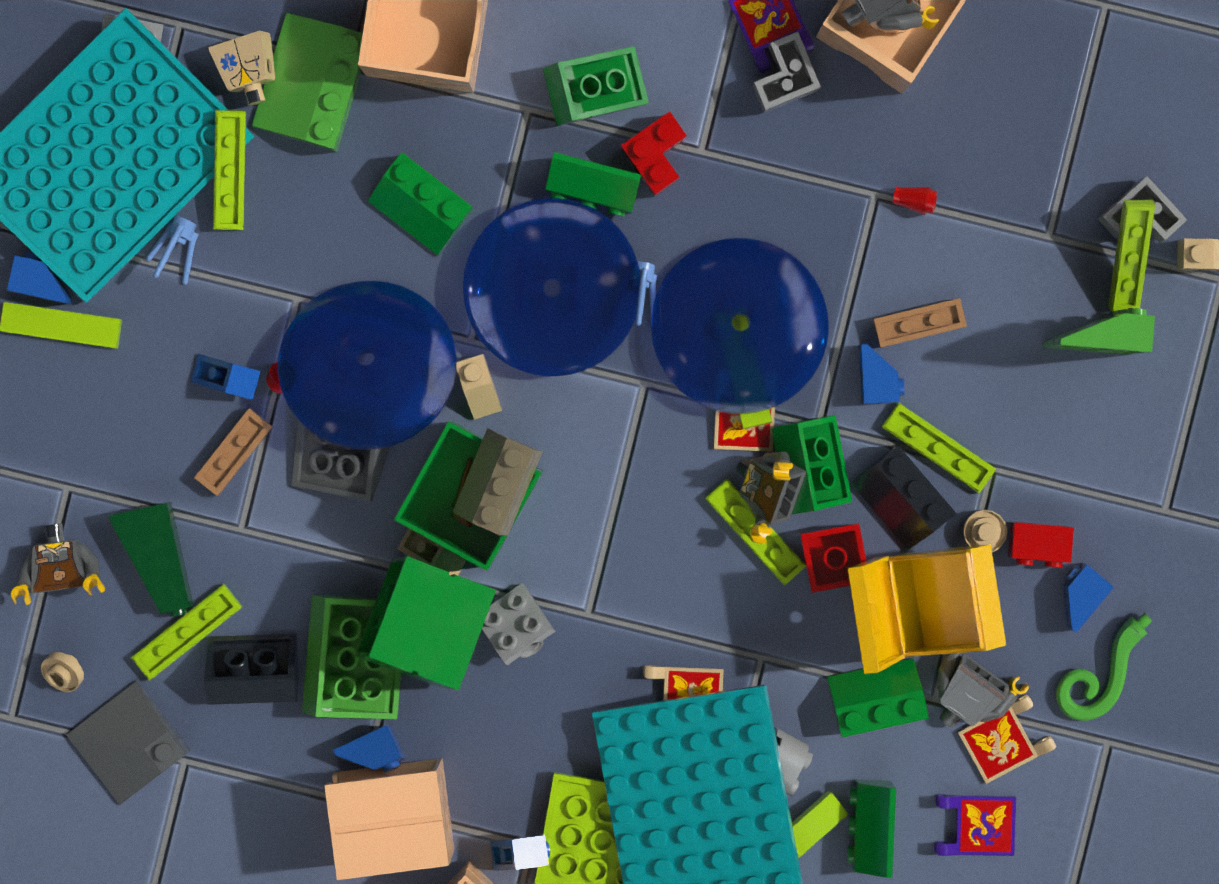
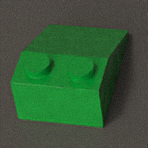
M635 46L562 61L542 69L557 126L649 104Z

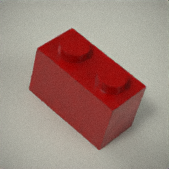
M1011 522L1008 557L1016 558L1015 564L1033 565V560L1045 561L1046 567L1063 568V562L1071 563L1074 527Z

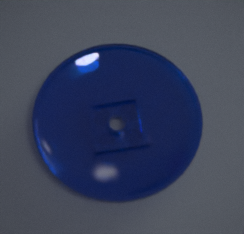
M543 198L524 202L510 208L495 218L483 230L473 245L467 259L463 279V296L467 315L475 333L485 347L497 358L511 367L526 373L540 376H565L592 368L605 360L621 345L636 319L641 276L632 246L622 231L608 217L598 210L577 201L561 198ZM552 279L557 280L561 284L560 293L554 297L548 296L544 292L545 283Z
M731 238L714 241L695 249L683 257L662 282L654 301L651 316V335L654 351L660 366L669 380L679 391L694 402L709 409L730 414H750L766 411L779 406L795 396L807 385L817 371L825 353L829 334L828 311L825 299L819 285L809 270L798 259L782 248L749 238ZM736 316H744L749 321V327L744 331H738L733 327L732 320Z
M358 281L343 284L313 299L296 315L289 325L281 343L278 357L280 387L284 399L296 419L307 430L324 441L344 448L362 450L393 446L424 430L446 405L451 395L457 372L454 340L447 323L438 310L414 291L397 284L382 281ZM364 353H370L374 356V361L369 365H361L358 362V358Z

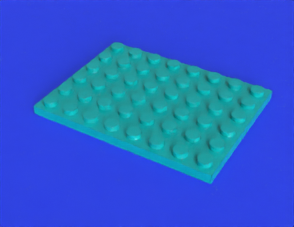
M125 7L0 132V221L87 303L214 177L215 110L228 109ZM245 128L246 145L255 137L247 128Z
M766 684L599 710L592 713L623 884H803Z

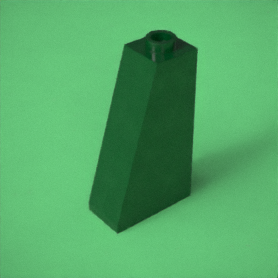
M168 502L109 515L115 532L159 612H169L170 617L187 614L186 608L194 606L172 503Z

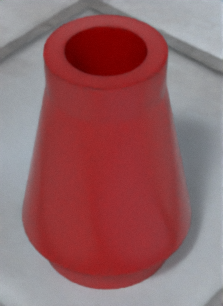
M896 186L893 204L903 206L924 216L926 213L934 214L938 191L931 190V187Z

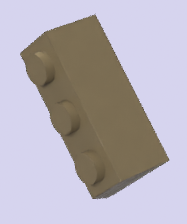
M487 428L453 512L465 520L495 534L508 536L543 451Z

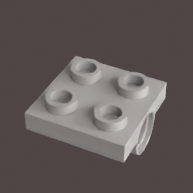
M523 583L490 605L482 630L506 665H509L520 656L527 658L536 654L543 647V640L556 632Z

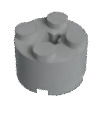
M774 728L786 794L792 797L799 785L797 778L802 769L806 770L809 767L813 754L808 752L809 745L778 728Z

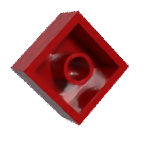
M860 524L801 534L811 592L815 593L850 586L848 568L867 561Z

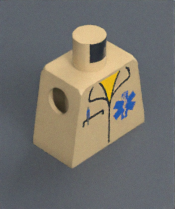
M259 30L208 47L229 91H244L248 105H256L266 101L261 85L275 80L270 33Z

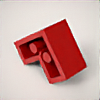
M670 111L621 145V150L638 174L641 175L642 180L654 197L673 185L680 178L664 154L683 142L687 135Z

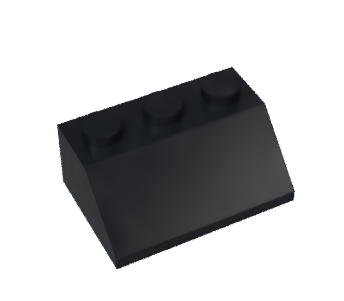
M894 445L851 482L852 486L907 550L934 533L956 514L953 508L899 445Z
M297 634L208 637L204 675L208 705L297 702L299 680Z

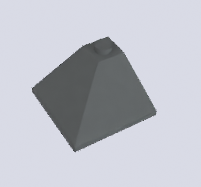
M301 399L291 486L373 501L392 443L396 410L367 405Z
M138 681L66 735L120 805L191 751Z

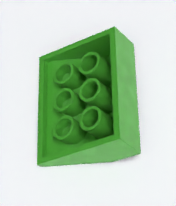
M286 13L273 55L275 80L264 84L263 93L266 101L258 104L252 126L337 152L362 73L358 66L363 33Z
M1128 308L1113 311L1112 316L1103 317L1044 341L1042 348L1125 355L1152 353L1155 316L1147 315V309Z
M312 595L302 713L314 717L397 719L401 673L355 656L376 599Z

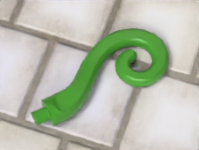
M1145 612L1137 620L1131 616L1118 630L1112 644L1108 685L1103 695L1097 701L1087 706H1081L1076 704L1070 696L1071 686L1077 681H1082L1086 684L1083 693L1084 697L1088 700L1093 699L1099 691V681L1094 673L1078 668L1067 672L1061 678L1056 688V700L1060 710L1067 717L1079 721H1090L1101 717L1115 705L1125 683L1130 652L1148 634L1145 628L1152 622Z

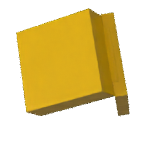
M991 544L909 552L892 557H875L848 568L864 674L881 672L905 657L979 652L1006 646Z

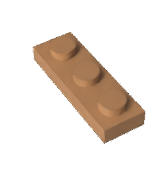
M960 298L873 319L879 348L967 327Z
M249 408L194 478L216 496H219L274 426Z

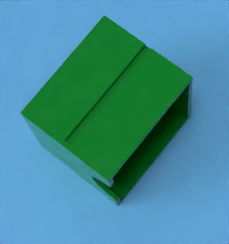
M448 421L394 520L488 571L508 536L495 534L475 524L470 528L451 517L454 510L451 505L456 498L467 459L472 457L474 461L483 437L454 421ZM537 467L512 528L544 472Z
M408 556L393 558L355 656L439 688L459 691L496 590L456 574L449 575L448 571Z

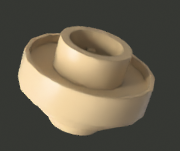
M976 511L968 516L963 525L964 540L968 546L991 544V550L994 552L1006 540V523L999 514L993 511Z
M53 652L41 664V672L44 679L60 691H75L84 680V672L77 659L72 655Z

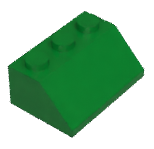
M401 152L383 175L368 202L436 255L441 253L474 210L470 204L403 152Z
M554 152L546 192H550V198L567 202L569 197L580 200L579 206L596 210L597 205L607 207V213L625 217V213L632 214L641 175Z
M836 415L771 428L775 451L788 453L790 462L806 471L791 515L818 511L852 502Z
M914 658L900 660L878 673L864 674V669L827 676L838 731L842 738L929 719L924 692Z
M855 779V787H850L849 804L854 805V816H849L848 834H853V845L847 846V864H852L853 871L857 873L893 878L896 787L891 781Z

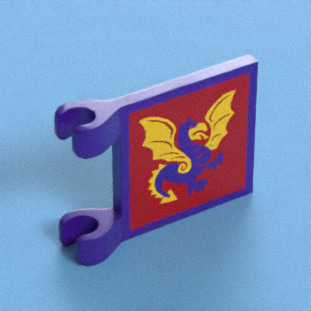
M728 0L760 73L770 70V61L764 49L768 48L770 43L798 32L807 54L813 51L814 43L805 28L793 0Z
M936 795L935 804L939 808H956V841H936L934 844L935 853L939 856H1014L1015 796Z

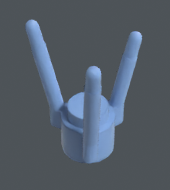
M175 215L173 222H168L165 231L146 256V260L151 261L167 238L170 239L153 273L154 278L159 277L176 242L185 245L186 241H189L182 278L183 285L188 283L194 247L199 236L198 233L194 232L197 226L195 223Z
M633 261L631 269H625L623 282L611 309L612 313L617 312L629 282L632 281L631 286L639 288L636 325L640 326L642 323L646 289H649L651 326L653 328L657 327V275L654 274V264Z

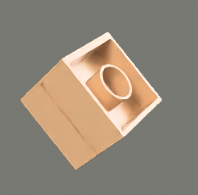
M368 0L358 66L367 77L474 93L488 0Z
M838 0L816 37L833 49L858 60L877 74L883 82L898 92L903 93L913 82L966 0H916L921 7L917 12L921 14L928 6L935 8L933 14L926 16L931 20L938 18L937 24L932 29L920 26L907 30L893 31L875 29L869 25L866 19L851 27L845 20L842 12L856 2L855 0Z
M443 758L400 763L399 768L385 774L383 770L376 771L370 768L334 772L332 775L333 784L327 782L324 785L337 880L449 866L454 852V842Z

